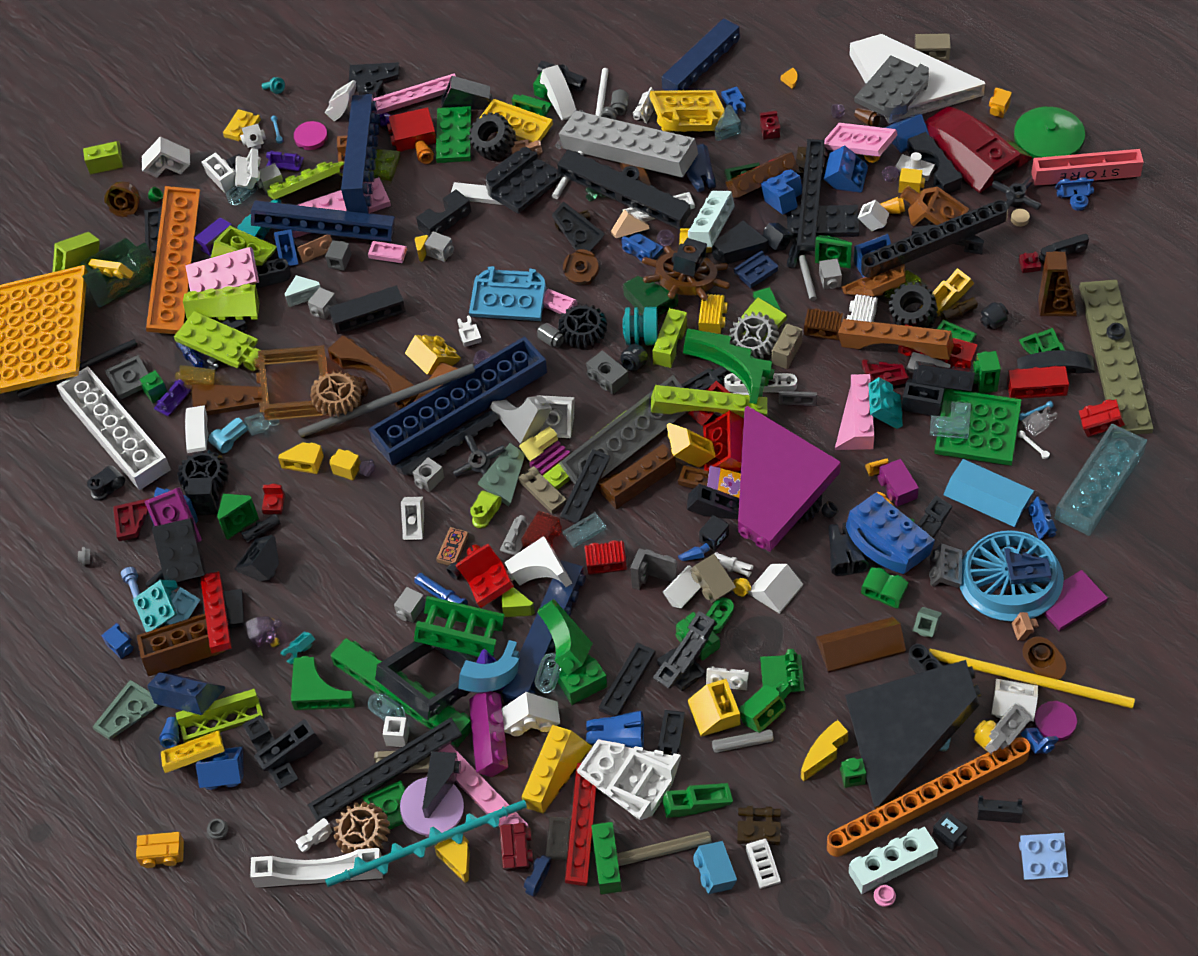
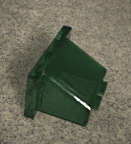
M124 238L79 263L81 266H86L87 274L83 275L82 278L96 305L100 308L152 280L155 260L145 242L135 246L127 238ZM91 259L118 262L134 273L131 278L109 277L104 274L102 275L98 268L93 270L88 264Z

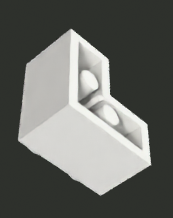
M159 137L142 156V171L156 178L166 168L182 174L190 165V150L163 137Z
M525 692L502 708L504 732L512 736H520L530 728L538 729L541 732H549L552 725L557 726L560 724L558 702Z

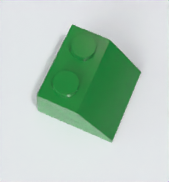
M587 655L581 667L569 675L561 668L552 672L571 705L607 688L606 674L597 660L590 655Z

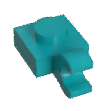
M304 631L289 644L288 648L283 649L280 654L285 656L287 653H290L291 657L286 662L292 664L294 663V658H297V653L308 650L312 646L311 643L316 639L311 633Z

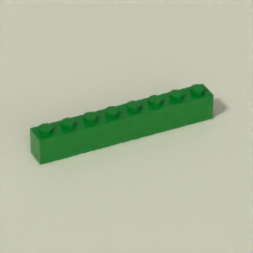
M345 638L330 655L334 666L430 730L452 717L462 734V737L451 743L457 748L472 731L471 718L463 712L459 713L456 711L453 705L448 706L440 714H436L429 720L418 714L375 680L377 665L382 661L377 659L373 652H367L362 649L358 642H351ZM403 672L397 673V675L428 699L436 696L435 693L424 690L420 683L409 680Z

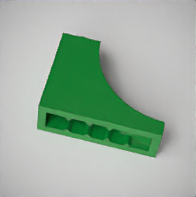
M552 599L541 607L537 613L547 625L556 648L554 661L569 675L584 664L593 643L556 600Z
M302 656L294 658L291 703L294 710L355 708V699L352 691L335 689L319 677L314 657Z

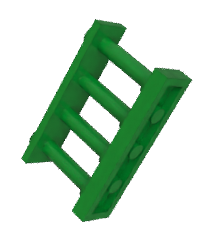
M430 596L426 597L424 613L428 614L425 622L417 621L414 634L415 642L478 657L481 651L485 649L494 656L496 639H492L494 630L502 631L505 614ZM436 616L447 619L445 627L433 625ZM455 621L467 623L464 632L453 629ZM475 626L486 628L484 637L472 634Z

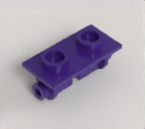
M271 150L266 154V158L269 159L266 167L275 163L278 169L299 171L304 157L297 153H285L282 155V152Z
M181 379L176 380L168 393L157 401L154 410L169 417L191 390L183 386L185 384L184 381Z

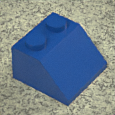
M243 746L225 748L224 752L197 761L196 770L199 788L206 787V789L210 790L221 785L234 787L241 783L244 777Z

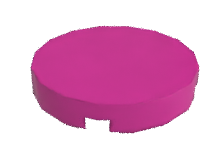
M305 122L299 125L294 132L296 145L303 147L304 150L320 148L324 145L325 140L327 141L328 139L327 129L320 122Z

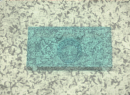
M595 512L565 529L563 535L572 547L575 548L606 530V525Z

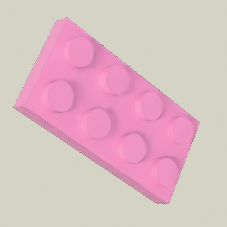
M838 123L825 138L824 147L827 150L835 151L845 145L856 154L880 157L898 134L896 129Z
M251 247L186 265L190 291L201 292L210 288L216 290L226 286L239 287L243 284L252 285L259 283L253 248Z

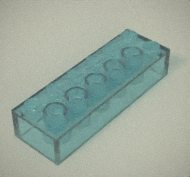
M1111 424L1057 505L1054 519L1090 536L1143 456L1147 440L1117 425Z

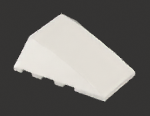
M598 739L577 769V773L636 818L643 820L653 816L662 802L666 791H669L681 755L675 753L673 756L664 754V751L655 750V752L645 751L642 747L637 746L629 748L625 747V744Z

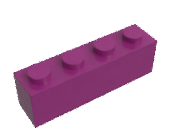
M493 691L479 692L469 699L476 773L493 777L508 768L501 695Z

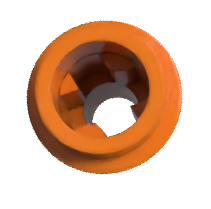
M418 141L415 145L418 161L423 164H429L433 160L434 153L424 141Z

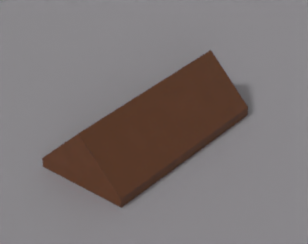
M894 617L816 637L828 673L906 653L901 623Z

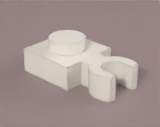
M467 316L468 321L466 323L461 322L460 318L458 319L460 328L458 330L464 347L482 342L476 324L472 325L470 316Z
M325 818L307 830L308 834L296 841L298 848L304 853L312 844L317 845L330 836L332 830Z

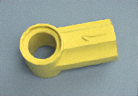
M549 426L535 437L532 436L520 444L519 447L527 459L531 461L543 453L544 449L556 442L558 437L554 429Z

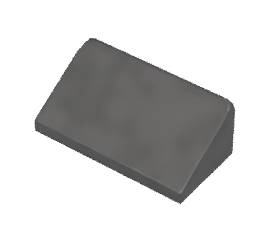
M779 391L780 405L816 406L817 392Z

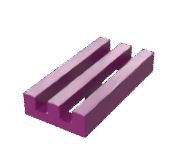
M557 441L529 462L530 467L534 466L543 476L571 453Z

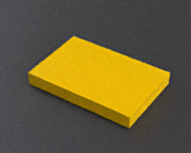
M215 731L161 751L164 772L167 773L224 752L220 731Z

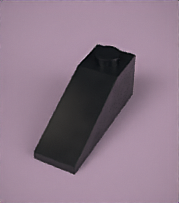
M699 483L688 494L687 510L707 517L714 515L718 518L738 519L739 498Z
M304 719L255 754L254 757L262 769L268 771L307 756L323 743Z
M431 751L422 806L425 818L431 816L456 782L457 774L461 772V761H458L456 753Z

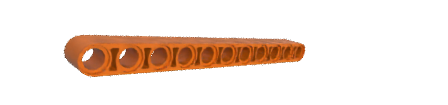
M1021 737L1015 738L1003 750L999 747L992 754L988 752L833 830L827 837L828 853L834 857L842 856L1023 764L1029 756V741ZM1015 749H1022L1024 752H1018ZM997 758H1004L1006 761L1002 762ZM980 767H985V768H987L988 770H987V771H983V770L980 769ZM967 776L970 780H964L961 777ZM948 785L952 789H945L943 786ZM925 795H932L934 798L928 799ZM907 804H913V805H915L916 807H914V808H909V807H907L906 805H907ZM894 813L897 817H890L888 814ZM872 822H875V823H877L879 826H877V827H872V826H870L869 824L872 823ZM858 832L860 835L853 836L850 833ZM838 841L841 845L835 846L832 842Z

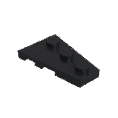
M399 62L350 65L348 83L352 80L356 81L357 89L358 84L363 83L365 79L375 82L383 81V84L399 79L400 72Z
M564 201L552 214L553 219L575 251L584 249L591 252L605 235V233Z

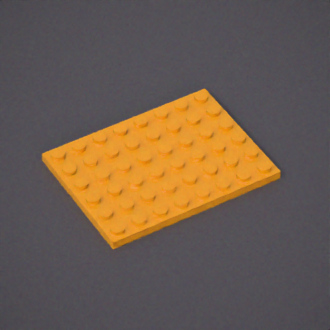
M85 265L0 285V394L79 376L88 271Z

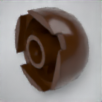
M124 181L116 182L107 190L104 195L105 205L107 203L108 210L116 216L127 217V215H133L139 207L140 195L137 188L131 183Z

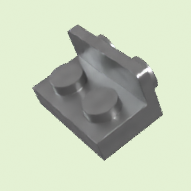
M941 543L930 554V585L935 587L941 582L958 588L962 584V550Z

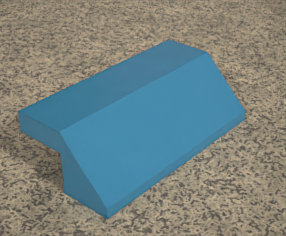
M963 459L951 476L943 495L1016 527L1023 510L1028 507L1035 490Z

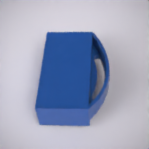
M877 492L850 510L846 523V529L850 538L866 556L885 568L901 574H905L931 554L935 541L926 531L922 530Z

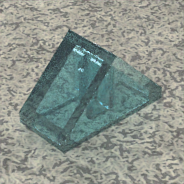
M727 105L715 128V140L717 141L741 133V121L731 105Z

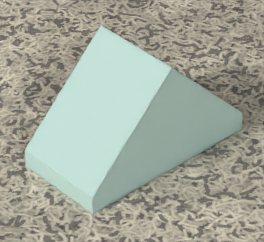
M296 275L285 292L288 307L309 301L320 287L319 282Z

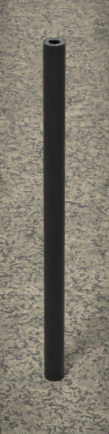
M135 339L81 362L79 371L137 346ZM57 381L23 388L17 391V394L21 398Z

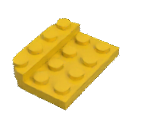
M715 90L650 91L649 97L658 115L657 123L662 127V131H720L725 110Z

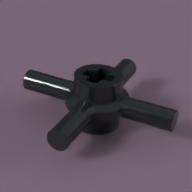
M1031 177L1023 184L1015 183L1010 187L996 180L992 184V187L1006 194L1008 209L1011 206L1020 207L1023 203L1036 210H1039L1041 207V203L1027 197L1026 190L1034 182Z
M467 435L465 440L471 450V455L469 456L468 463L455 469L453 473L457 478L473 470L481 472L482 476H484L490 467L491 459L506 452V448L504 445H501L487 453L484 450H478L472 435ZM479 458H482V460H480V461L482 462L481 464H478V463H477V462H479V461H478Z

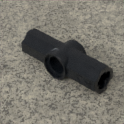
M541 60L538 64L537 74L540 75L543 69L555 65ZM558 65L568 87L583 91L587 78L569 71L566 65Z

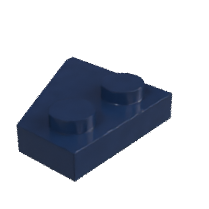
M1004 548L1010 585L1051 580L1052 575L1048 559L1034 557L1024 552L1021 555L1011 552L1010 548Z

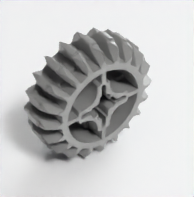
M752 311L751 316H748L745 313L744 319L738 317L739 323L733 322L734 328L730 329V341L734 346L751 348L750 356H754L755 359L758 356L764 359V354L770 355L769 350L773 349L774 344L778 340V327L767 314L763 316L759 312L756 316ZM746 331V334L743 336V339L740 341L743 332ZM768 332L767 338L763 342L762 339L766 335L765 333Z

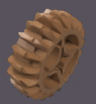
M333 370L332 374L326 372L325 377L319 376V380H314L310 396L312 404L318 412L322 411L323 415L328 413L330 417L336 414L339 417L341 413L346 415L347 411L353 412V407L358 406V402L361 399V388L359 382L356 381L354 376H350L348 372L345 374L342 371L335 373Z
M364 801L361 806L355 803L353 809L347 806L348 812H341L342 818L336 819L339 825L333 827L336 832L333 836L337 840L336 845L341 848V851L344 854H349L358 849L378 847L383 849L381 843L383 841L387 842L388 838L385 835L390 834V830L387 828L390 826V822L386 820L388 817L378 806L376 807L374 803L368 805ZM368 816L371 817V818H369V819L366 818V819H364V820H360V818H362V817H368ZM364 841L361 844H353L354 842Z

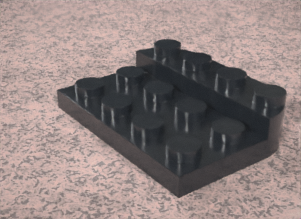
M523 147L486 175V189L492 199L519 214L561 181L563 176L558 174L556 168L537 158V152L530 150L528 147Z

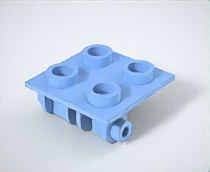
M1064 833L1020 836L1019 849L1022 851L1024 880L1068 877Z

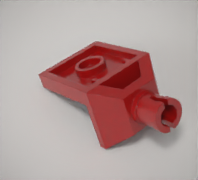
M489 543L482 547L472 545L473 551L469 547L467 549L468 556L456 564L457 569L469 583L476 603L480 608L514 587L505 565Z

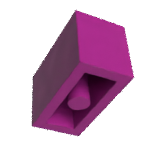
M901 459L880 467L878 481L881 486L886 488L889 500L894 501L897 507L918 499L919 487Z

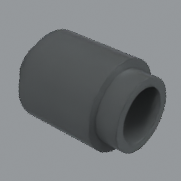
M621 89L614 91L611 99V107L617 110L618 116L624 115L628 108L629 94Z
M549 323L542 324L537 330L538 339L551 347L558 348L564 342V335L561 334V331Z

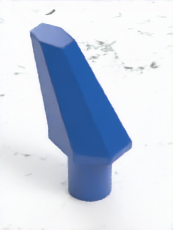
M705 543L701 547H694L679 555L678 558L681 561L704 558V553L709 551L710 547Z

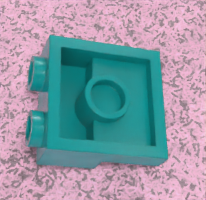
M878 377L868 384L870 415L898 429L903 426L901 395L893 391V384Z

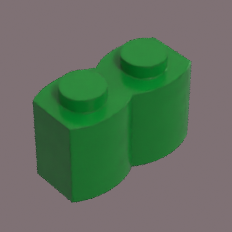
M871 567L862 585L861 594L870 599L881 601L893 608H898L908 589L909 582L902 576L889 575L882 568Z

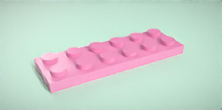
M376 178L372 182L373 194L370 195L372 206H369V213L391 206L380 178ZM341 190L298 204L299 206L347 211ZM292 230L294 238L310 233Z

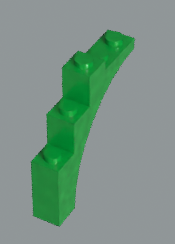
M687 329L683 353L712 361L732 372L746 386L749 393V403L757 404L758 397L763 395L764 386L768 387L769 380H773L775 369H771L772 361L755 359L754 356H750L751 348L734 346L733 343H730L731 336Z

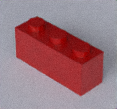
M1065 366L1008 370L1007 376L1010 398L1067 396L1069 382Z

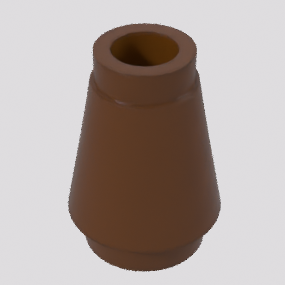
M857 108L854 116L867 126L876 127L881 120L880 114L873 110Z

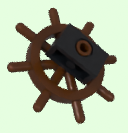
M686 238L684 243L679 245L678 251H673L670 246H665L664 251L666 254L658 260L647 257L642 259L643 264L655 267V275L645 276L643 278L644 283L658 282L669 291L668 298L673 299L676 294L698 295L702 301H707L708 295L706 292L712 289L713 286L724 289L730 288L729 282L716 279L717 271L726 270L728 264H714L710 259L706 258L707 243Z

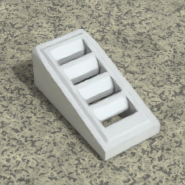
M767 839L747 844L746 852L759 888L763 889L781 883ZM767 857L766 860L756 862L757 859ZM770 866V868L759 871V868ZM771 873L773 874L772 877L766 879L761 878V876H765Z

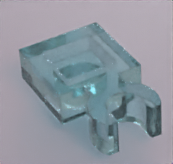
M274 410L267 412L264 416L260 412L244 418V424L253 436L269 430V425H278L279 417L273 418L275 417Z

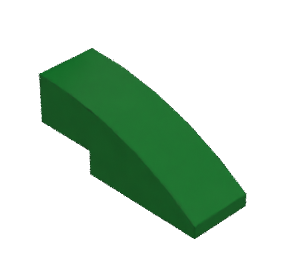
M728 783L692 785L688 786L687 790L666 791L662 802L666 818L718 809L732 804L733 799Z

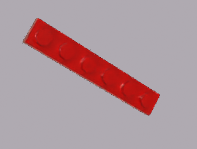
M219 571L200 576L209 646L213 654L231 649L232 647L221 575Z
M577 763L565 883L586 886L596 786L577 773V769L581 765V763Z

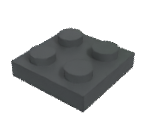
M138 355L105 370L120 400L142 390L143 387L139 379L149 374Z

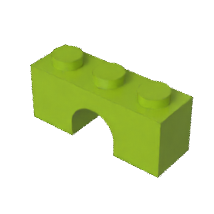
M669 308L653 348V364L672 367L677 354L678 339L682 340L687 328V312Z

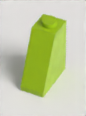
M86 232L55 243L53 272L89 263L91 259H94L99 254L100 240L90 232Z

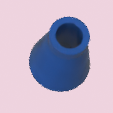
M176 717L167 718L166 724L159 736L160 744L165 748L175 747L180 741L179 723Z

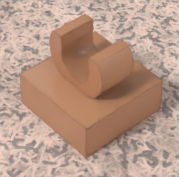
M1020 612L1011 623L1018 641L1026 640L1031 633H1034L1033 628L1039 627L1037 620L1029 619L1027 612Z

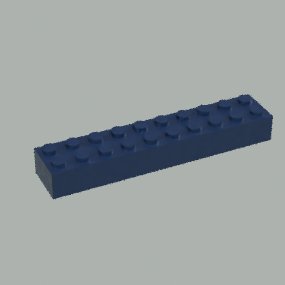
M524 336L475 365V373L441 385L369 428L372 442L391 466L490 408L493 401H501L547 373L546 359Z

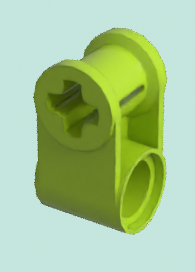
M486 491L480 492L470 509L473 517L472 522L476 528L481 529L489 525L494 514L500 508L502 498Z

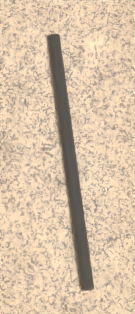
M469 364L353 408V412L347 411L346 415L341 413L339 417L335 415L298 429L301 438L454 381L475 373V368L473 364Z

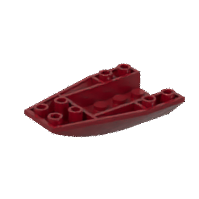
M947 106L924 121L930 137H933L935 140V144L943 150L946 158L951 160L954 168L961 173L963 180L978 193L993 184L994 175L1010 164L1014 163L1019 168L1032 159L1027 152L1010 138L956 108Z

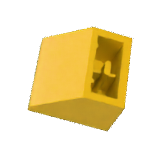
M415 335L405 352L427 375H432L441 362L453 366L461 359L456 354V350L448 346L445 340L437 335Z
M671 423L667 424L673 456L698 468L716 457L711 440L686 428Z
M727 679L705 685L688 699L689 707L701 737L740 725V712Z

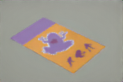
M710 466L707 486L740 498L741 473Z

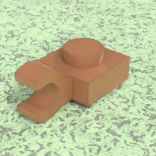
M528 139L515 141V145L512 147V153L520 151L523 147H528L530 150L537 152V155L542 154L541 142L539 140L531 143L528 142Z

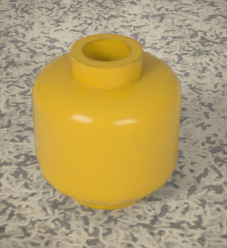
M983 720L974 730V740L984 749L992 740L989 735L997 725L992 720L987 722Z

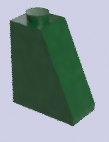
M636 276L623 284L624 296L634 307H638L641 315H643L645 307H657V314L660 317L668 312L669 308L673 309L678 306V294L673 299L668 298L669 291L654 282L644 283L643 278L640 276Z

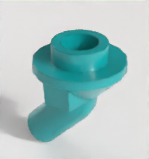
M273 77L270 79V82L262 83L263 90L271 89L273 93L279 94L284 90L285 82L280 77Z

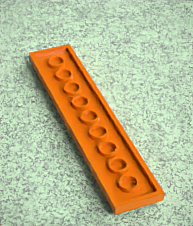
M165 186L146 332L176 334L184 324L185 309L183 298L184 294L188 293L189 288L186 265L192 263L200 189Z

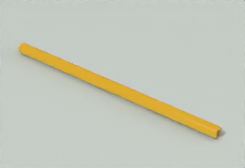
M931 648L929 650L941 662L953 664L966 660L968 667L972 666L973 670L1133 709L1135 698Z

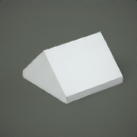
M770 564L752 585L751 591H748V594L780 614L803 587V583L788 564Z

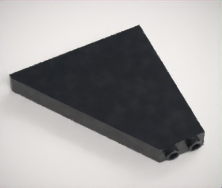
M966 660L845 695L875 809L895 800L980 705L978 697H981L978 684L974 685L972 681L976 676L973 667H968Z

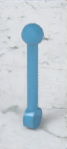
M273 115L271 121L274 123L277 135L276 142L280 144L283 142V138L279 133L277 116Z
M1048 401L1046 405L1025 414L1021 413L1019 414V420L1022 421L1027 416L1046 408H1052L1054 404L1052 401Z

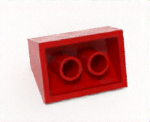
M729 410L703 426V437L712 441L716 456L704 464V470L709 471L710 466L733 472L741 470L743 417Z

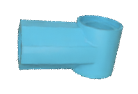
M235 418L222 430H214L209 436V442L220 452L226 453L232 448L234 441L248 430L247 426L240 418Z

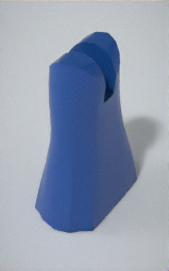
M643 711L586 721V730L588 731L586 733V742L589 744H595L599 739L625 744V747L634 748L635 746L644 748Z

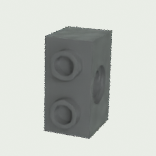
M603 350L586 363L588 377L598 382L603 390L610 392L612 395L629 382L628 371Z

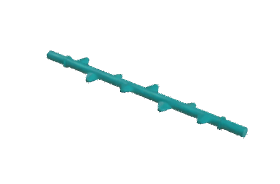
M521 800L507 807L503 806L502 809L479 818L469 813L466 815V822L442 833L433 826L430 828L429 838L404 848L394 843L392 844L391 853L367 863L360 857H356L354 868L346 869L340 874L325 879L326 885L331 887L343 881L351 880V878L375 868L382 874H386L390 862L413 853L423 858L426 848L450 838L457 844H461L463 833L487 823L497 828L499 827L500 818L508 817L512 813L527 808L526 802Z

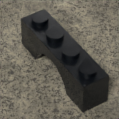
M923 132L908 139L907 152L910 156L912 153L917 152L921 154L922 161L935 164L937 171L934 173V187H939L948 194L961 189V182L963 180L961 173L954 168L951 160L946 158L943 150L935 144L933 137H930L927 132Z

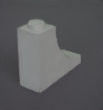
M542 396L527 397L526 401L519 408L511 405L507 400L493 401L490 406L520 444L532 436L535 437L540 432L552 409Z

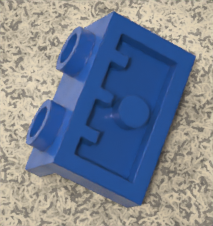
M633 233L629 238L626 236L622 238V249L626 253L634 255L640 261L644 257L656 260L664 252L663 246L639 233Z

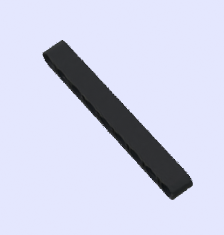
M1003 200L994 201L868 253L862 257L861 272L865 277L877 276L998 226L1007 220L1008 203Z

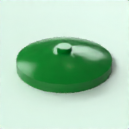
M1039 107L1024 113L1018 119L1014 130L1015 143L1027 152L1032 159L1076 155L1081 150L1085 139V129L1082 122L1071 112L1057 107Z

